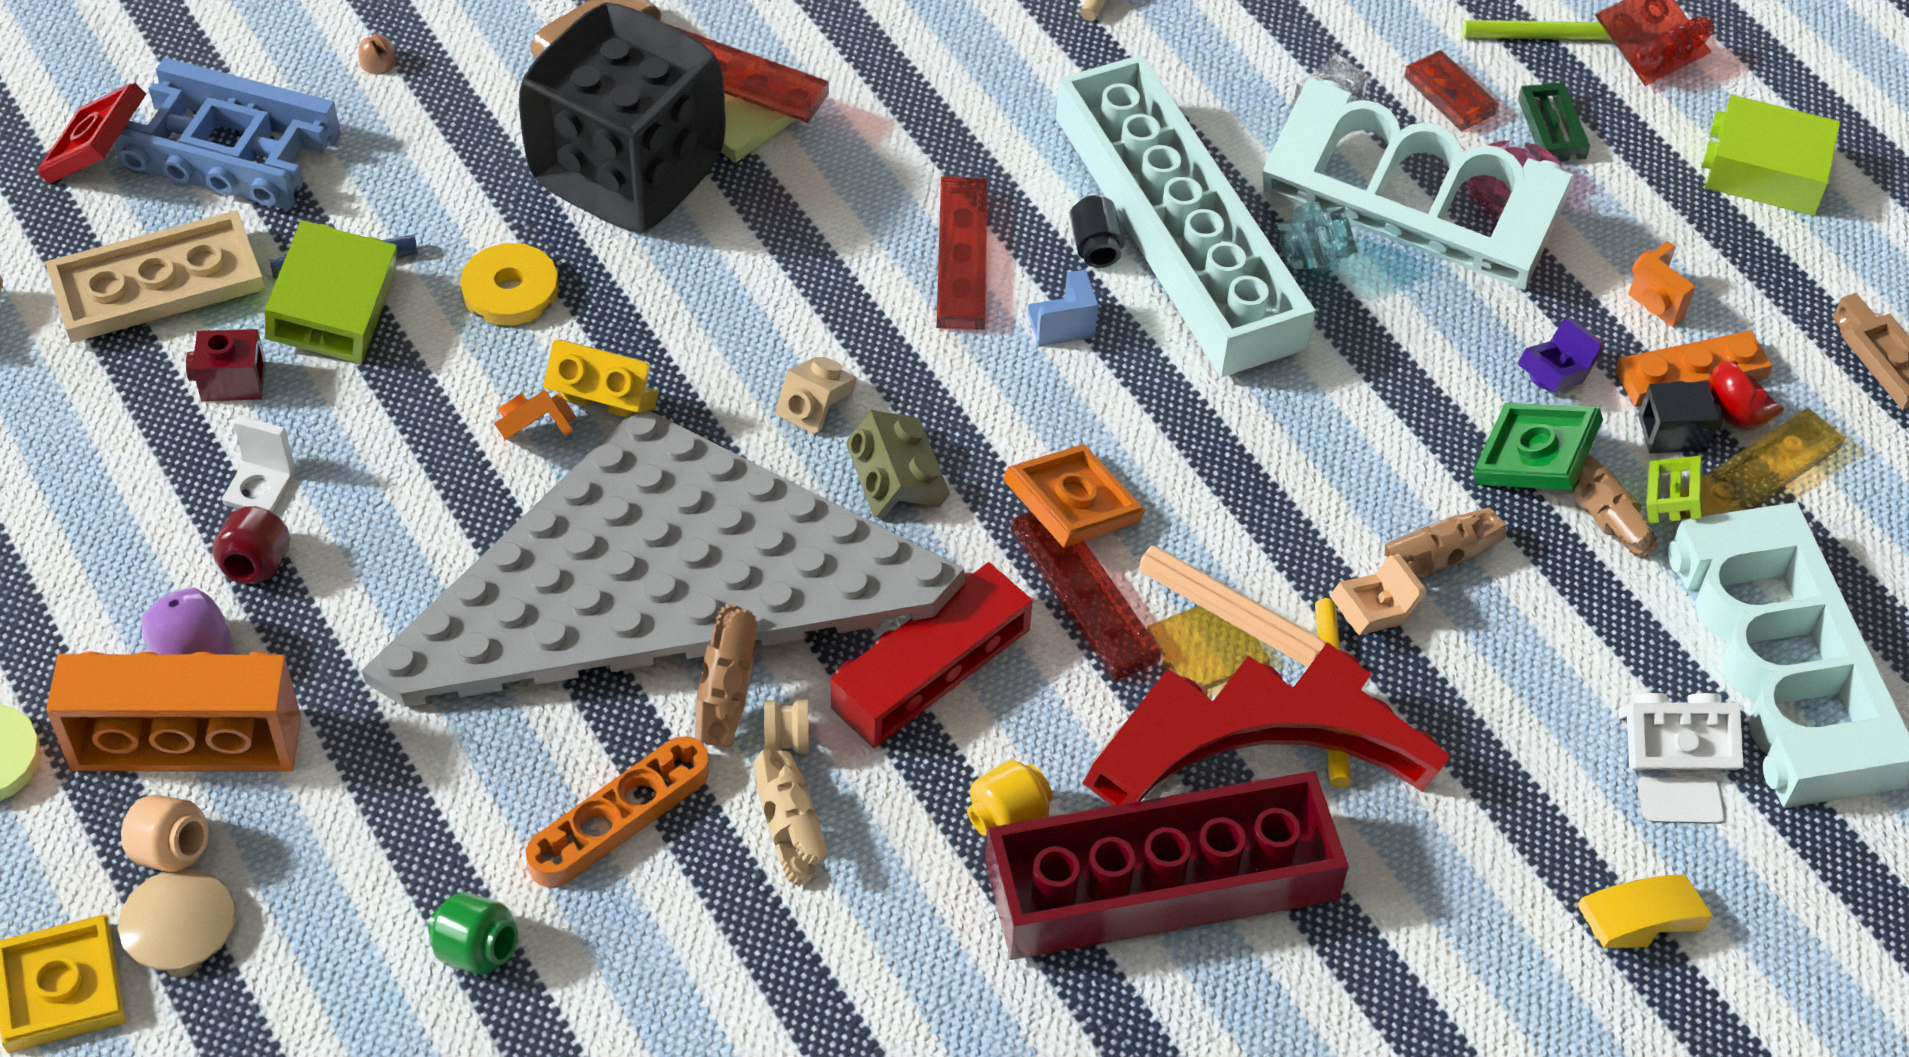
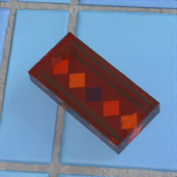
M1442 50L1406 66L1404 78L1460 131L1496 115L1499 103Z

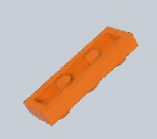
M1752 330L1621 357L1618 359L1615 372L1632 403L1637 407L1642 405L1649 384L1671 383L1675 381H1708L1709 384L1712 370L1726 360L1737 361L1741 370L1745 374L1751 375L1756 381L1767 379L1773 365Z

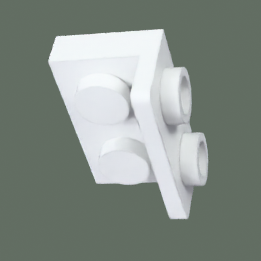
M1646 693L1635 695V703L1619 708V719L1627 720L1630 770H1738L1743 768L1740 703H1721V694L1716 693L1688 695V703H1668V694Z

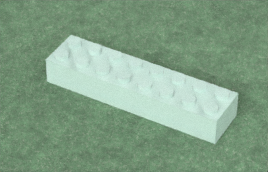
M1143 54L1059 78L1056 109L1058 123L1106 198L1115 203L1118 217L1220 377L1308 350L1316 310Z

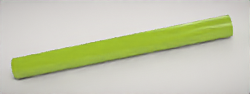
M1464 20L1462 33L1463 38L1639 41L1642 34L1641 23Z

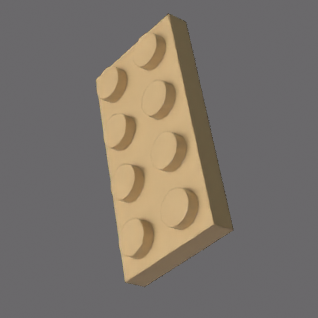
M238 210L45 261L70 343L265 290L262 274Z

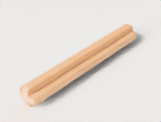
M1150 546L1141 558L1139 568L1141 573L1306 667L1310 666L1326 644V641L1158 546Z

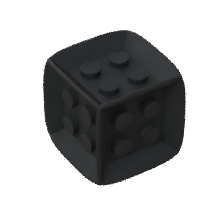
M605 2L584 13L535 59L524 75L520 86L519 114L523 146L528 167L534 178L544 188L568 203L626 230L644 232L666 218L710 172L724 144L726 132L725 92L722 70L716 55L690 35L624 5Z

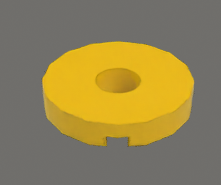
M503 243L487 247L472 256L462 270L460 286L465 305L473 314L475 311L484 317V321L494 325L515 326L534 321L542 315V310L549 303L551 306L553 305L558 295L559 280L553 260L542 250L526 244ZM506 281H518L521 283L512 289L499 287L501 283Z

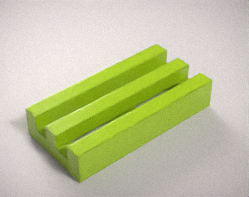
M1701 456L1649 461L1646 502L1649 523H1659L1660 513L1669 512L1670 521H1680L1681 511L1690 510L1691 519H1702L1703 469ZM1690 470L1689 496L1682 497V471ZM1671 472L1670 498L1661 499V473Z

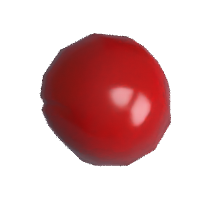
M1723 361L1712 370L1709 377V387L1713 400L1720 403L1722 418L1727 423L1744 430H1755L1784 412L1783 406L1778 405L1751 375L1745 374L1738 366L1737 361Z

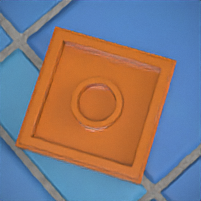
M1085 444L1008 466L1003 478L1005 483L1063 548L1138 524L1145 512V509Z

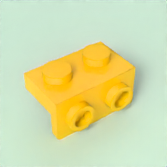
M562 339L554 340L552 343L543 388L561 392L566 402L590 406L592 400L607 404V412L628 417L634 412L655 410L659 390L646 387L651 368L649 362Z

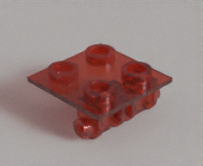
M1622 0L1595 14V17L1645 87L1712 52L1705 43L1714 31L1712 20L1709 17L1695 16L1689 20L1675 0Z

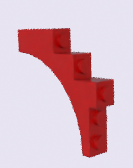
M1327 642L1294 687L1286 683L1273 667L1265 663H1259L1248 655L1213 701L1203 694L1202 689L1196 682L1188 677L1179 676L1168 668L1095 760L1082 784L1111 806L1142 801L1155 787L1186 766L1224 751L1267 744L1306 745L1331 751H1342L1386 769L1418 790L1423 791L1440 772L1451 755L1441 749L1432 736L1423 731L1415 730L1397 717L1391 707L1384 701L1371 698L1361 689L1372 674L1361 667L1353 655L1346 651L1338 650Z

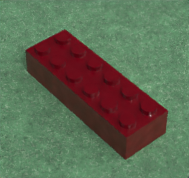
M1316 771L988 827L985 864L1010 960L1339 901L1349 868Z

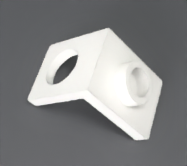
M238 416L234 422V427L244 462L223 495V504L237 509L244 506H258L273 512L296 473L286 429ZM253 480H265L272 485L270 492L259 499L245 497L242 494V489L248 482Z

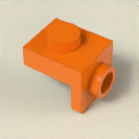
M1667 241L1653 252L1650 250L1645 251L1636 260L1631 270L1634 278L1628 295L1643 305L1649 312L1673 327L1685 318L1696 286L1669 267L1676 247Z
M544 389L529 400L522 392L499 407L497 410L502 415V418L496 421L494 425L503 438L508 440L549 412L564 436L567 437L574 432L569 422L577 417L560 392L551 398L546 389Z

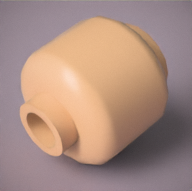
M153 794L140 798L131 806L123 821L121 838L122 847L127 857L137 865L161 871L179 872L190 868L200 858L207 846L209 833L206 817L202 809L189 800Z

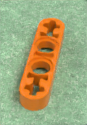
M688 736L669 740L537 833L528 842L525 850L528 873L532 880L540 886L548 888L560 887L570 882L698 790L707 781L709 776L708 751L704 744L696 738ZM680 759L684 763H689L694 760V768L689 770L682 765L675 769L674 761ZM668 777H669V787H667V786L665 785V782H664V780L667 779ZM636 786H647L656 792L655 798L644 805L632 804L626 799V794ZM593 817H603L612 823L611 829L602 836H589L581 830L582 825ZM571 835L573 842L568 845L567 836ZM549 853L551 856L556 857L561 854L562 862L557 865L550 860L543 863L542 855Z

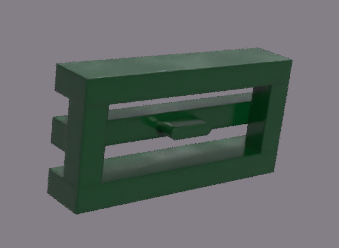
M1565 82L1521 86L1518 101L1541 160L1552 162L1553 156L1558 155L1560 161H1569L1571 154H1576L1578 160L1587 159L1590 144ZM1548 96H1552L1570 141H1565L1559 126L1560 120L1556 110L1552 108Z

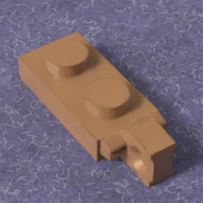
M1857 292L1841 298L1832 317L1840 327V333L1845 342L1902 410L1909 408V336L1890 313L1884 316L1878 312L1873 313Z

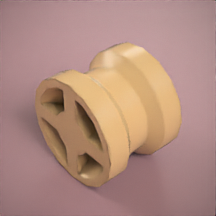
M764 700L765 750L780 751L781 749H793L798 755L809 754L808 700H797L793 705L781 706L776 700Z

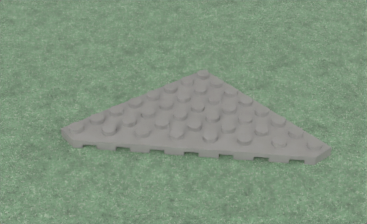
M649 410L638 413L634 412L625 418L361 671L367 685L402 706L409 707L426 704L427 696L457 691L459 698L497 692L503 690V683L534 678L535 685L579 678L578 670L610 665L611 672L655 665V657L684 652L687 659L705 656L707 645L711 644L714 624L717 623L718 611H721V607H725L726 604H734L753 612L752 614L756 616L755 620L758 621L756 623L757 628L755 629V640L761 639L762 646L806 639L805 632L831 627H837L838 633L881 626L880 619L912 614V620L935 617L965 583L964 568Z

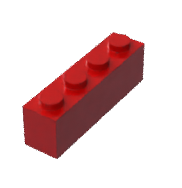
M987 562L974 573H965V583L935 617L912 620L911 618L895 631L888 630L884 632L871 649L856 660L849 659L837 668L830 678L831 709L873 749L1029 632L1033 599L990 562Z

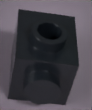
M1675 381L1671 383L1649 384L1638 414L1649 454L1708 451L1715 431H1719L1722 425L1721 405L1718 401L1713 400L1708 381Z

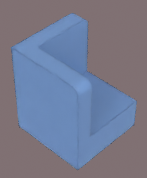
M1086 270L1067 272L1064 299L1028 305V317L1038 346L1095 338L1098 303Z

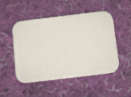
M1641 777L1637 781L1642 815L1648 821L1719 823L1724 819L1718 783L1712 778Z

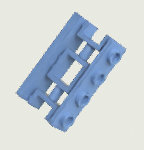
M164 57L155 69L159 84L152 83L149 87L153 107L158 110L148 125L129 121L114 144L120 164L134 171H143L166 177L179 183H188L211 189L221 194H230L249 199L266 206L291 210L296 202L293 191H300L303 186L299 165L292 162L301 148L324 153L328 146L333 147L341 132L335 102L332 100ZM187 109L197 112L194 118L184 116ZM217 125L244 132L234 148L207 141ZM272 131L283 134L279 141L269 138ZM172 132L181 134L178 142L168 140ZM257 155L268 157L264 165L253 162Z

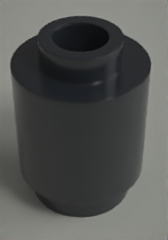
M1098 195L1082 198L1071 208L1069 213L1077 253L1090 267L1104 268L1111 266L1120 259L1121 250L1124 246L1115 203L1109 198Z

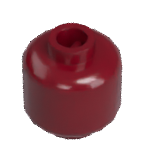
M244 506L234 510L225 520L214 539L212 554L216 565L231 580L245 584H260L269 580L280 567L289 550L291 537L286 524L270 510L258 506Z

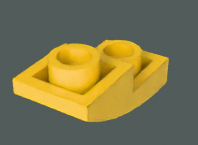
M1686 874L1650 877L1618 884L1582 897L1577 904L1603 948L1648 947L1659 932H1702L1713 918V915Z

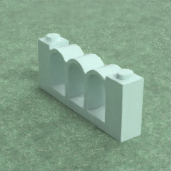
M1309 77L1262 170L1263 191L1523 290H1526L1566 203L1573 174L1566 172L1560 165L1554 162H1538L1527 158L1522 169L1521 164L1514 155L1499 147L1485 145L1470 148L1462 153L1460 143L1454 135L1440 125L1424 122L1409 125L1400 130L1398 120L1393 113L1378 102L1366 100L1351 102V93L1338 83L1329 80L1320 82ZM1359 130L1378 134L1388 145L1366 191L1323 175L1325 167L1341 138L1350 132ZM1421 152L1436 155L1449 168L1428 214L1383 197L1400 162L1411 154ZM1487 175L1496 177L1506 184L1511 193L1491 238L1444 220L1457 190L1463 182L1474 176Z
M1798 503L1702 516V519H1681L1675 537L1668 547L1670 565L1675 572H1679L1687 591L1700 589L1696 599L1698 616L1706 628L1718 637L1729 641L1722 658L1724 675L1734 689L1745 697L1756 701L1749 719L1751 736L1759 748L1767 754L1763 762L1764 777L1768 786L1776 790L1783 808L1905 788L1909 782V732ZM1784 576L1794 600L1750 605L1733 598L1726 592L1723 586ZM1811 634L1823 660L1793 665H1777L1763 660L1753 652L1749 644ZM1839 694L1852 722L1822 727H1805L1793 723L1783 716L1776 705Z

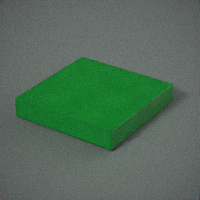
M1505 403L1474 468L1473 474L1477 485L1573 490L1603 421L1600 407Z

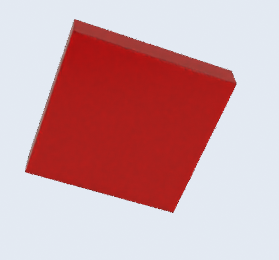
M135 82L129 83L78 108L38 167L37 173L50 184L104 159L147 93Z

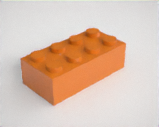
M86 651L80 654H58L46 707L47 715L70 771H294L301 713L285 655H272L266 652H253L248 655L214 654L211 652L158 654L149 651L137 654H102L94 651Z

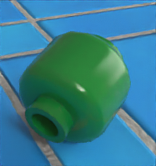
M458 892L449 897L434 911L428 925L430 944L434 956L444 965L473 974H488L506 963L513 955L518 941V929L510 909L502 902L473 893Z

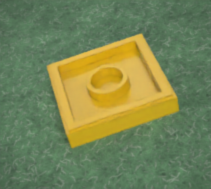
M108 914L0 940V1033L2 1045L6 1053L127 1023L112 924Z

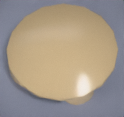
M184 869L179 872H164L152 876L133 890L121 908L118 932L124 950L137 963L158 971H167L173 977H186L193 974L198 969L200 963L222 948L237 924L238 915L229 890L215 876L196 869Z

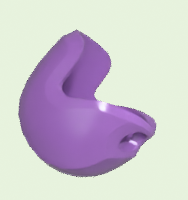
M195 587L180 589L163 596L150 606L141 617L142 635L149 652L158 654L211 652L214 654L235 655L225 616L210 596Z

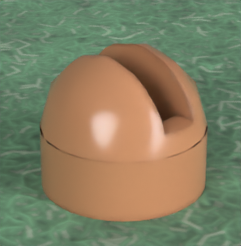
M377 33L372 34L371 38L361 40L358 57L360 66L365 72L383 74L393 69L396 64V55L390 39ZM377 52H383L384 54L379 56Z

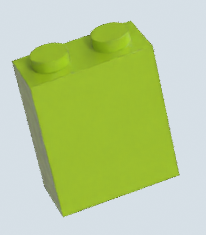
M1730 94L1725 112L1715 111L1708 137L1715 138L1716 142L1708 141L1701 163V168L1709 169L1705 188L1815 216L1828 184L1840 121Z
M301 220L265 308V339L362 364L395 277L397 245L384 242L375 237H364L337 230L329 225H319Z

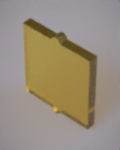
M1201 606L1147 626V633L1163 656V667L1170 668L1179 676L1188 677L1197 683L1201 682L1203 686L1206 685V690L1228 682L1248 655L1259 663L1270 664V657L1256 637Z

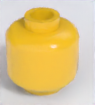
M1008 760L979 777L971 784L970 798L972 805L967 808V813L975 829L981 835L986 836L988 827L1048 817L1049 802L1053 800V794L1047 779L1035 765L1029 763L1025 766L1022 762Z

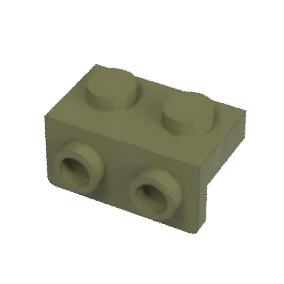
M870 410L847 440L849 454L874 517L885 518L898 501L940 507L950 495L920 418Z

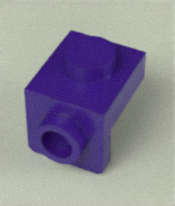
M1567 318L1562 320L1551 341L1526 348L1517 365L1530 374L1531 381L1538 387L1555 393L1582 384L1603 351L1605 344L1574 319Z

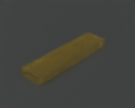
M1809 407L1703 476L1702 516L1752 509L1840 450L1845 438ZM1689 486L1682 490V497L1689 496ZM1690 510L1681 511V519L1691 518Z

